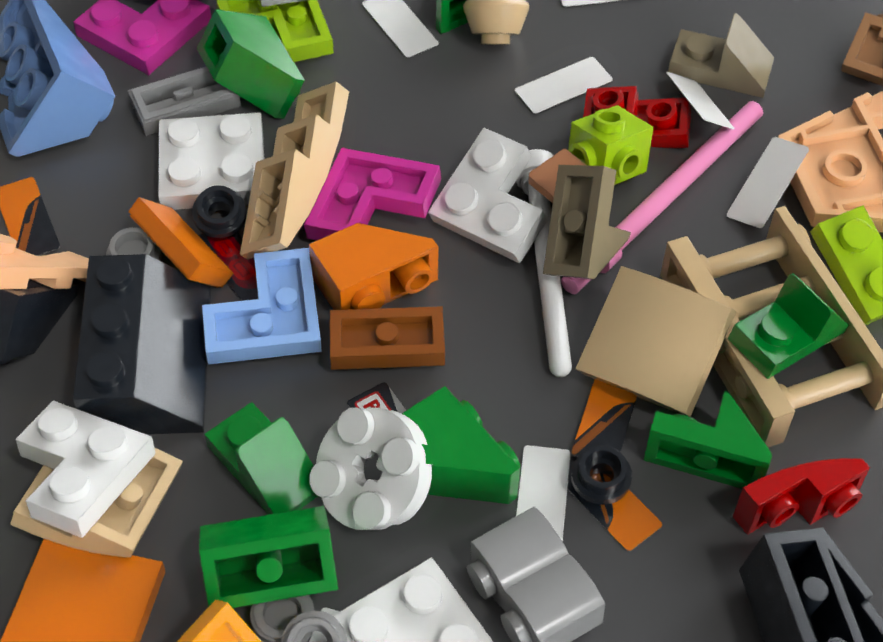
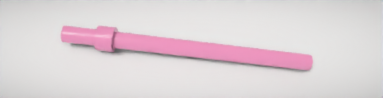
M749 101L729 120L734 129L722 126L615 227L629 231L631 235L600 273H607L622 258V250L763 116V109L757 102ZM562 277L561 284L569 293L577 294L592 279Z

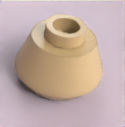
M466 0L463 4V9L472 34L481 35V44L508 45L510 44V35L520 34L529 11V4L526 0Z

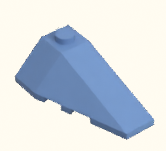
M9 0L0 14V58L8 61L5 75L0 79V93L8 96V110L4 109L0 113V130L8 153L20 157L88 137L97 123L107 118L113 107L115 94L105 72L46 0Z

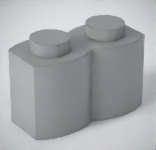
M536 507L526 510L471 541V564L467 565L468 575L474 587L484 599L492 596L505 611L501 615V622L512 642H571L603 623L605 602L600 592L581 565L568 553L555 529Z

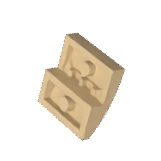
M621 266L576 366V370L585 376L629 391L642 400L691 417L736 311L727 305L681 286Z
M155 448L156 454L83 538L31 518L26 500L54 470L43 465L15 508L10 525L72 548L110 556L131 557L179 472L183 461Z

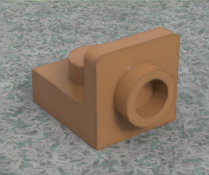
M865 12L844 59L841 71L883 86V14L875 16Z

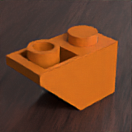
M356 223L309 244L313 280L333 310L379 309L384 304L408 293H418L427 288L432 282L438 280V245L432 238Z

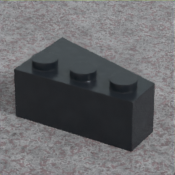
M823 528L765 533L739 569L764 642H883V619L869 602L873 593Z

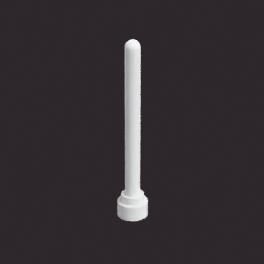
M533 149L529 150L532 157L516 180V183L528 195L529 204L542 209L548 219L536 237L534 246L549 369L554 376L565 377L572 369L561 278L560 276L543 274L552 213L551 202L528 183L529 173L554 155L546 150Z

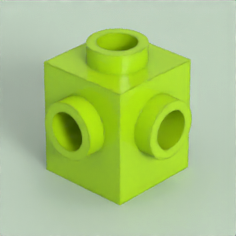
M618 105L608 109H601L592 115L571 122L568 151L586 165L605 166L617 170L615 184L647 172L653 126Z

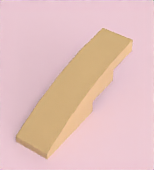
M333 82L298 95L294 122L277 128L273 156L256 162L240 255L244 258H254V253L273 252L288 248L309 216L328 176L342 131L349 91L338 82Z

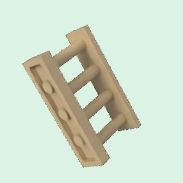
M785 206L775 208L766 240L709 258L697 253L688 236L667 242L660 274L661 278L718 301L736 311L713 366L733 399L768 448L784 442L795 414V409L859 387L874 410L883 408V349L880 348L812 247L806 229L801 224L796 223ZM776 259L787 277L794 273L849 324L845 333L828 342L832 344L846 367L789 387L778 384L774 376L767 379L728 340V337L736 323L773 303L784 283L731 299L729 296L723 295L714 279Z

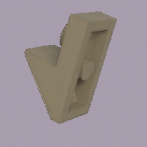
M734 13L726 39L681 29L670 60L668 72L692 79L697 83L763 98L774 57L741 16Z
M558 165L543 274L595 279L630 238L631 232L608 226L617 170L605 166Z

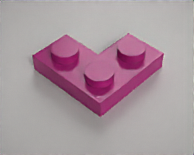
M99 0L74 20L73 24L78 37L149 76L209 23L211 11L209 5L199 0H157L141 14L117 0Z
M341 148L304 223L307 238L319 240L356 223L368 225L375 209L425 218L441 182L440 166Z

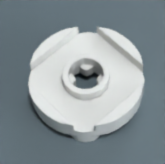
M377 407L365 409L349 408L345 410L322 440L316 464L310 472L312 491L322 498L324 506L337 521L356 530H381L391 525H400L406 522L422 506L432 480V464H425V451L422 444H428L423 432L410 418L396 411ZM377 454L379 458L376 466L382 471L379 480H366L364 475L365 463L368 458L372 459Z

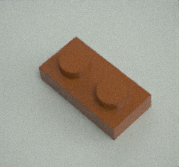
M443 306L330 310L331 370L445 366Z

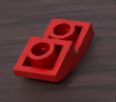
M637 86L587 88L583 117L592 115L598 110L618 105L653 126L651 147L689 148L691 105L686 97L639 100Z
M839 458L803 463L779 470L742 488L733 518L747 535L765 524L775 528L792 517L797 510L810 525L829 513L834 518H838L850 511L861 500L863 494L859 490L870 470V466L862 458Z

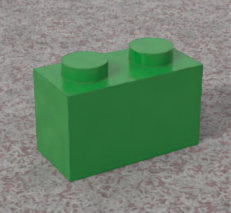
M325 506L200 526L199 553L208 607L214 600L228 602L232 608L338 590Z

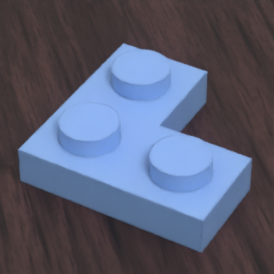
M309 248L254 253L259 299L202 305L208 365L322 352Z

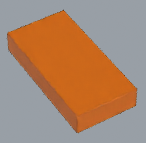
M138 197L128 211L131 214L130 217L188 280L223 288L233 275V272L173 208Z

